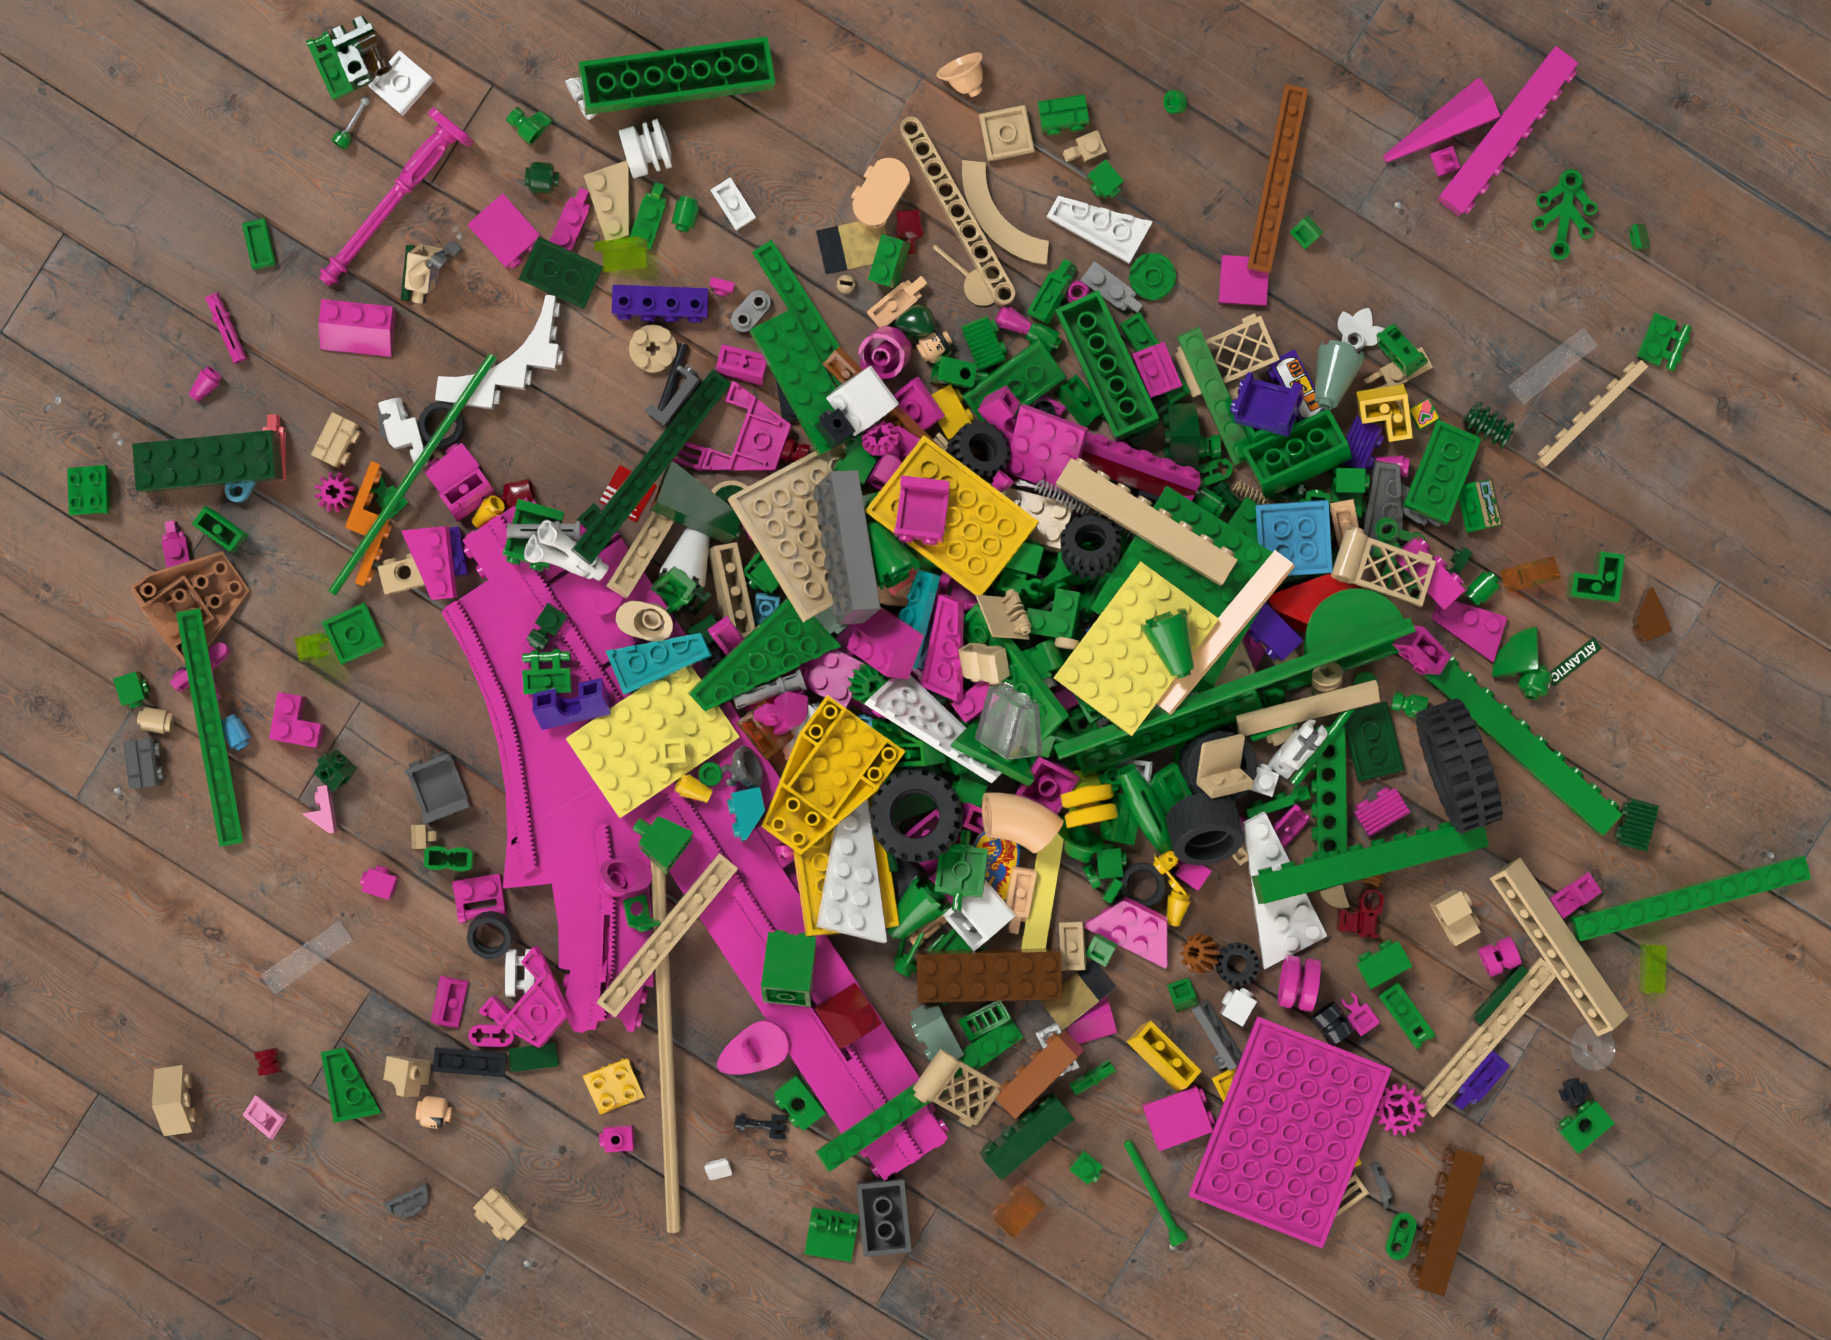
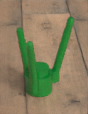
M924 933L919 934L909 954L904 953L903 956L902 953L907 937L900 940L897 954L893 960L896 962L893 967L895 971L906 977H910L912 972L917 973V959L913 956L924 937ZM941 934L927 951H934L946 935Z

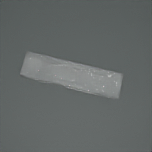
M1583 327L1507 387L1520 404L1523 405L1598 345Z
M339 920L261 974V977L275 995L354 939L342 921Z

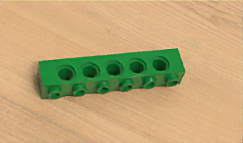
M1345 726L1340 729L1330 743L1333 747V754L1328 758L1321 755L1311 768V770H1314L1315 778L1310 783L1311 794H1315V803H1311V817L1315 818V827L1311 828L1312 842H1316V851H1312V856L1317 855L1318 859L1326 857L1323 844L1328 839L1333 840L1335 843L1334 850L1339 849L1340 853L1347 852ZM1325 768L1332 769L1334 773L1332 780L1328 782L1322 778V771ZM1329 791L1334 795V801L1330 805H1325L1322 801V796L1325 792ZM1328 815L1332 816L1335 821L1331 829H1326L1322 823L1324 817Z

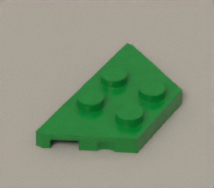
M977 718L950 745V747L1027 786H1030L1034 781L1019 739L980 718Z

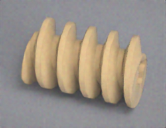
M1330 662L1314 669L1312 672L1311 696L1342 689L1343 670L1340 665Z

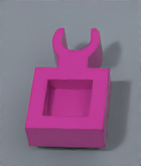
M1350 992L1349 994L1353 997V1002L1346 1004L1344 999H1341V1003L1344 1007L1350 1009L1351 1013L1346 1017L1355 1027L1357 1033L1362 1036L1378 1025L1380 1021L1367 1003L1359 1006L1357 996Z

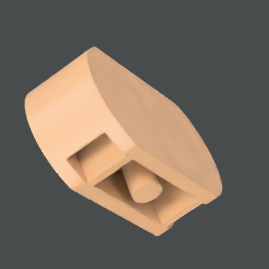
M883 158L878 160L874 167L870 165L863 176L866 178L863 186L858 185L851 196L854 199L852 203L854 216L865 227L880 228L885 226L910 185L908 169L902 162L894 158Z

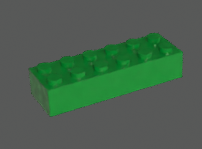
M1097 290L1056 309V317L1114 441L1119 442L1159 424L1157 412L1100 291Z

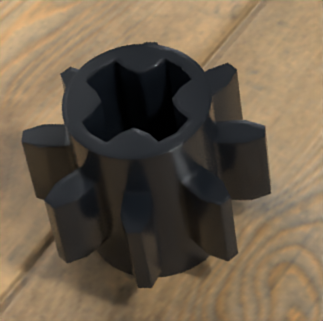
M1579 1077L1563 1081V1088L1558 1090L1561 1100L1563 1102L1568 1101L1569 1106L1585 1102V1095L1590 1093L1587 1082H1580Z

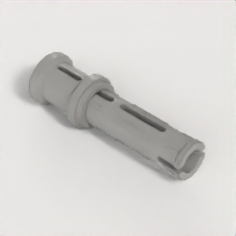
M560 521L553 522L569 538L576 542L579 540L580 521H576L575 524L560 523ZM507 523V539L531 538L533 534L538 536L536 531H538V527L541 524Z
M799 669L794 674L785 677L778 676L775 678V681L738 694L733 699L736 708L739 709L774 696L782 695L786 691L793 692L799 689L804 691L806 686Z

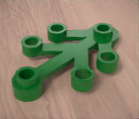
M1574 169L1565 170L1559 177V184L1547 193H1541L1535 200L1537 207L1543 209L1549 206L1553 198L1564 192L1563 201L1542 217H1536L1531 223L1533 230L1540 232L1546 228L1548 223L1560 215L1556 242L1549 249L1550 256L1557 261L1564 260L1570 253V247L1566 243L1570 218L1579 229L1578 235L1581 239L1587 240L1594 234L1593 227L1585 222L1573 205V196L1575 195L1583 205L1582 212L1585 216H1593L1597 212L1598 206L1590 200L1582 189L1583 177L1580 172ZM1569 177L1574 179V185L1572 186L1566 182ZM1540 197L1547 199L1546 205H1542L1539 202ZM1587 205L1593 206L1594 211L1592 213L1587 212ZM1536 220L1543 222L1542 228L1536 227ZM1583 228L1589 229V231H1590V235H1589V236H1584V235H1583V233H1582V229H1583ZM1556 247L1562 249V255L1559 256L1555 253Z
M1389 517L1381 518L1375 525L1377 541L1388 543L1400 549L1402 547H1400L1396 538L1409 541L1413 537L1421 536L1425 541L1424 535L1420 532L1411 533L1399 529L1397 522ZM1385 525L1390 526V530L1387 533L1382 531ZM1374 547L1373 552L1370 553L1371 558L1376 556L1378 560L1381 559L1382 552L1380 548ZM1393 556L1390 557V559H1391V561H1392L1394 567L1396 566V564L1398 565V568H1401V567H1402V566L1393 558ZM1382 562L1375 564L1376 568H1378L1382 564ZM1387 562L1382 574H1380L1381 577L1392 572ZM1405 569L1400 571L1406 584L1414 581ZM1392 576L1387 578L1388 581L1385 584L1387 588L1391 586ZM1414 583L1408 586L1406 590L1410 597L1418 599L1420 590L1417 595H1411L1412 589L1418 588L1417 584Z

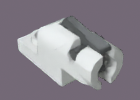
M401 398L379 402L377 410L380 436L388 439V442L395 449L413 445V449H410L413 463H415L426 447L423 436L420 434L419 420L415 417L406 418L408 414ZM429 460L426 462V464L424 465V467L427 466V465L430 463Z
M1308 720L1299 730H1294L1269 761L1268 766L1273 767L1274 771L1288 779L1295 770L1300 769L1325 740L1328 734L1326 729L1321 725L1316 731L1312 727L1316 721Z

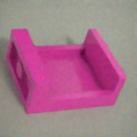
M503 193L467 224L507 270L511 267L513 269L517 268L524 261L522 257L531 251L537 236L541 237Z
M901 475V490L896 527L894 528L895 537H899V541L913 542V539L923 540V544L937 545V542L943 543L950 481Z
M1193 1085L1186 1090L1141 1104L1158 1151L1213 1132L1211 1126L1215 1125L1211 1112L1205 1111L1203 1103L1207 1102L1203 1089L1198 1090L1197 1086Z

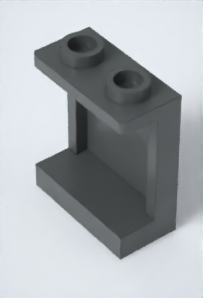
M680 365L677 367L679 374L686 378V380L665 409L660 411L650 403L645 410L648 416L664 428L667 427L700 384L698 373L688 365L685 368Z
M438 752L431 755L432 760L423 763L422 759L408 764L410 768L404 770L405 774L409 777L421 808L424 824L472 807L452 753Z

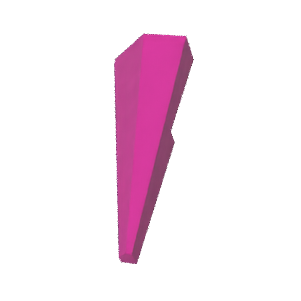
M1481 78L1474 80L1384 154L1385 164L1497 120L1500 117L1499 111L1491 92Z

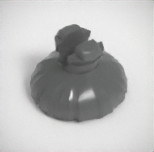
M746 745L740 746L733 753L732 765L726 764L722 766L723 773L730 771L732 773V777L726 780L728 786H735L739 781L749 788H757L763 784L764 770L761 766V761L757 754Z

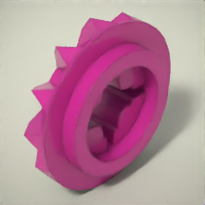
M882 421L880 424L874 423L873 427L867 428L865 435L861 436L862 445L865 451L871 455L880 456L887 454L898 444L899 432L892 422L886 423ZM883 433L884 437H881L880 441L877 442L876 438Z

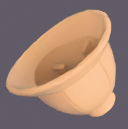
M975 52L959 57L940 68L936 76L939 79L948 81L956 91L962 94L968 93L970 97H974L982 91L980 85L983 80L981 65L983 55Z

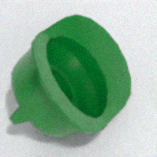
M1061 815L1060 817L1064 822L1058 834L1064 839L1065 852L1074 859L1088 863L1095 852H1099L1104 848L1103 839L1086 825L1067 828L1065 815Z

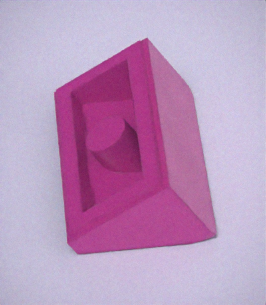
M440 976L431 1015L432 1023L459 1028L469 981Z

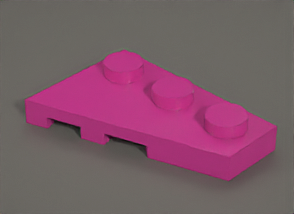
M449 526L402 530V534L431 600L457 597Z

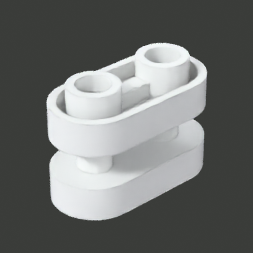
M508 949L506 952V997H516L517 990H524V993H526L536 982V979L526 967L524 980H517V966H524L521 961L525 957L517 956V949ZM526 949L525 956L529 953L531 949Z

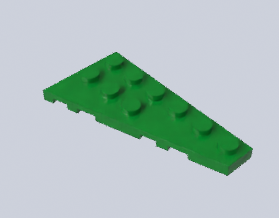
M787 597L701 679L688 694L704 711H707L738 694L753 689L761 683L768 682L789 672L809 660L816 659L832 649H837L841 645L815 617L803 622Z

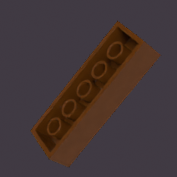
M1060 948L917 951L918 1003L1062 999Z
M1450 1144L1449 1148L1444 1149L1441 1160L1444 1162L1442 1172L1438 1171L1435 1179V1185H1437L1436 1193L1431 1195L1428 1203V1208H1431L1428 1218H1424L1422 1224L1423 1238L1422 1241L1418 1240L1415 1248V1254H1417L1416 1262L1411 1264L1408 1272V1277L1411 1278L1410 1282L1418 1289L1445 1296L1485 1159L1477 1151Z

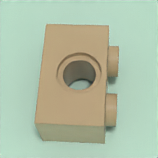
M411 553L406 555L405 560L397 561V558L384 560L383 565L378 566L385 595H392L425 586ZM404 566H408L411 569V575L407 579L400 577V570Z

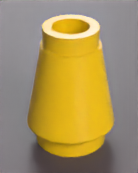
M496 496L486 497L472 518L473 525L480 529L490 520L501 515L505 509L502 500Z
M682 774L675 786V792H678L679 796L705 803L708 802L712 794V789L690 774Z
M1173 889L1171 894L1168 895L1167 917L1169 925L1180 926L1191 903L1189 893L1184 895L1180 891L1177 894Z

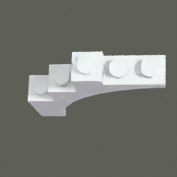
M545 296L541 315L527 340L508 359L490 368L465 406L495 410V404L499 405L501 391L497 390L498 387L526 390V386L530 385L532 380V371L529 370V367L557 370L558 365H562L564 351H560L558 344H551L552 340H556L557 326H554L555 317H559L561 303L557 302L556 296ZM475 374L460 377L438 376L435 400L437 402L442 401L455 404Z

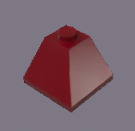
M853 983L814 1008L839 1049L882 1025V1022L856 983Z

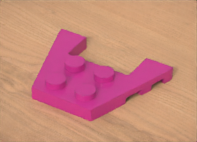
M732 381L725 401L748 409L732 456L708 448L702 469L706 471H777L792 425L738 383Z
M535 946L523 958L521 963L534 976L536 982L511 1011L495 995L488 999L479 1012L484 1016L494 1019L495 1023L513 1030L514 1034L534 1046L542 1047L568 1018L571 1012L540 947Z

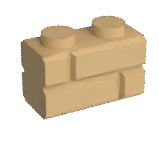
M332 412L311 455L340 469L341 465L345 466L351 456V453L348 451L352 443L356 444L361 436L360 426Z
M496 1185L473 1207L476 1210L474 1215L482 1223L487 1221L493 1227L491 1230L493 1234L500 1240L505 1238L508 1241L529 1219Z

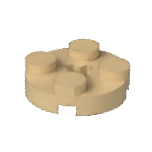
M647 325L633 334L629 345L631 359L637 367L648 373H659L666 370L674 361L677 353V344L669 330L658 325ZM651 343L660 346V350L656 351L654 356L651 355V352L647 351V347H650Z

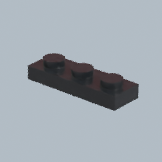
M435 1047L433 1071L505 1077L507 1053Z

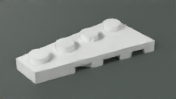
M1061 196L1057 197L1046 217L1128 264L1131 262L1153 222Z

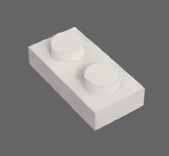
M731 177L710 190L736 231L756 219Z

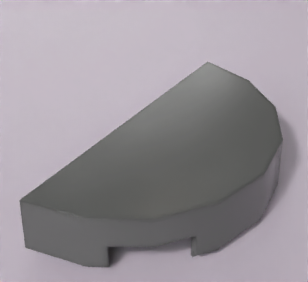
M1374 1162L1369 1164L1384 1209L1393 1207L1390 1188L1386 1177L1383 1175L1380 1163Z
M428 1183L386 1201L383 1205L388 1212L404 1218L414 1216L423 1210L428 1202Z

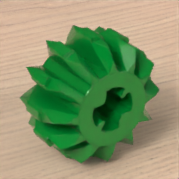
M860 664L859 670L852 669L854 676L848 678L852 684L847 688L852 692L851 696L853 699L865 704L889 679L871 665Z

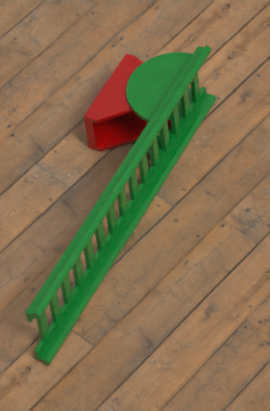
M1332 573L1279 591L1267 599V604L1292 629L1306 634L1304 656L1189 696L1181 702L1171 715L1161 707L1153 709L1136 732L1255 689L1261 702V694H1264L1267 700L1266 693L1274 691L1276 688L1278 690L1283 689L1284 693L1312 684V672L1314 669L1330 662L1337 663L1345 672L1399 652L1393 645L1394 641L1397 638L1416 632L1410 617L1404 619L1398 608L1386 597L1379 593L1362 589L1359 585L1338 581L1331 577ZM1116 724L1108 725L1054 745L1058 755L1056 760L1070 770L1078 768L1080 766L1075 755L1076 753L1129 734Z

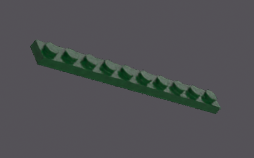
M714 368L709 371L572 547L571 551L588 565L594 562L731 385Z

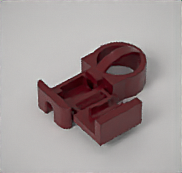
M1366 888L1359 894V911L1355 910V913H1347L1348 910L1338 908L1336 929L1338 931L1356 932L1360 937L1378 938L1379 934L1376 933L1378 913L1382 914L1384 896L1375 888ZM1376 892L1379 896V902L1376 907L1371 908L1372 893ZM1366 894H1367L1366 907H1365L1364 897H1365ZM1344 914H1346V916H1345V926L1343 925V922H1344Z

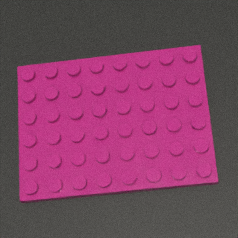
M1257 1016L1188 1196L1323 1248L1392 1069Z

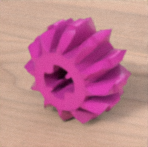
M329 472V480L321 476L320 481L323 485H315V488L321 490V493L314 494L316 499L323 498L318 505L323 507L327 504L326 511L331 512L333 507L336 512H341L340 504L348 509L350 506L346 500L353 501L355 499L354 496L348 495V492L355 491V487H347L351 479L346 478L343 480L342 473H338L335 478L334 474ZM333 487L340 490V494H336L337 498L330 495V490L333 491Z

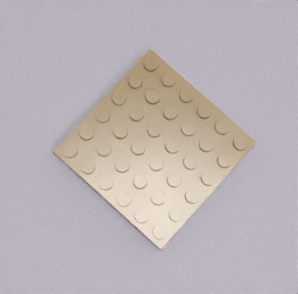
M848 442L820 456L814 451L727 499L803 622L832 607L833 604L832 594L828 591L829 575L824 566L826 556L825 550L821 546V525L817 522L818 507L817 502L813 498L814 487L834 470L838 460L845 459L847 454L844 453ZM865 483L861 490L862 496L878 492L876 488L868 483Z

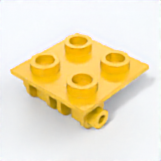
M1173 850L1163 853L1159 857L1155 853L1153 865L1162 875L1167 873L1171 878L1168 880L1169 884L1177 894L1181 891L1186 895V889L1170 871L1178 862V858L1175 857Z
M623 1058L619 1062L610 1063L606 1067L602 1066L601 1069L593 1072L589 1071L588 1074L583 1075V1079L600 1115L644 1098L632 1070L630 1059Z

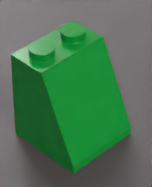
M783 930L768 932L761 981L763 1002L811 1007L817 949L816 937L806 936L805 933H798V935L788 934V932Z

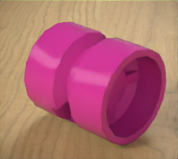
M1510 936L1498 940L1495 946L1489 944L1478 949L1480 959L1489 977L1503 973L1505 967L1510 970L1522 965L1518 950ZM1496 953H1498L1501 961L1497 962V959L1494 955Z

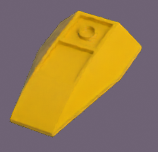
M826 695L798 734L761 827L801 855L874 794L905 751Z

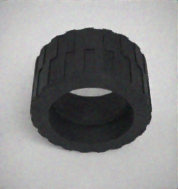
M1215 729L1193 737L1186 742L1185 747L1180 753L1179 767L1191 793H1205L1196 784L1202 744L1236 734ZM1244 740L1240 769L1254 782L1258 767L1256 755L1250 747L1251 745ZM1248 790L1229 794L1228 796L1236 801L1241 796H1244Z
M1197 793L1185 797L1172 806L1166 816L1174 855L1178 860L1186 864L1200 866L1218 863L1237 853L1243 845L1245 837L1237 805L1228 795L1212 799L1206 793Z

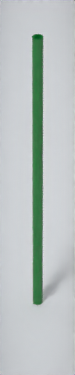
M490 353L487 355L328 591L335 596L338 594L497 358Z

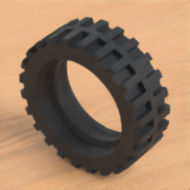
M1457 698L1418 711L1415 716V722L1424 760L1426 761L1428 772L1438 793L1441 805H1443L1452 826L1455 827L1457 832L1463 834L1500 821L1503 817V806L1500 801L1501 795L1498 791V783L1480 732H1478L1476 724L1465 704Z

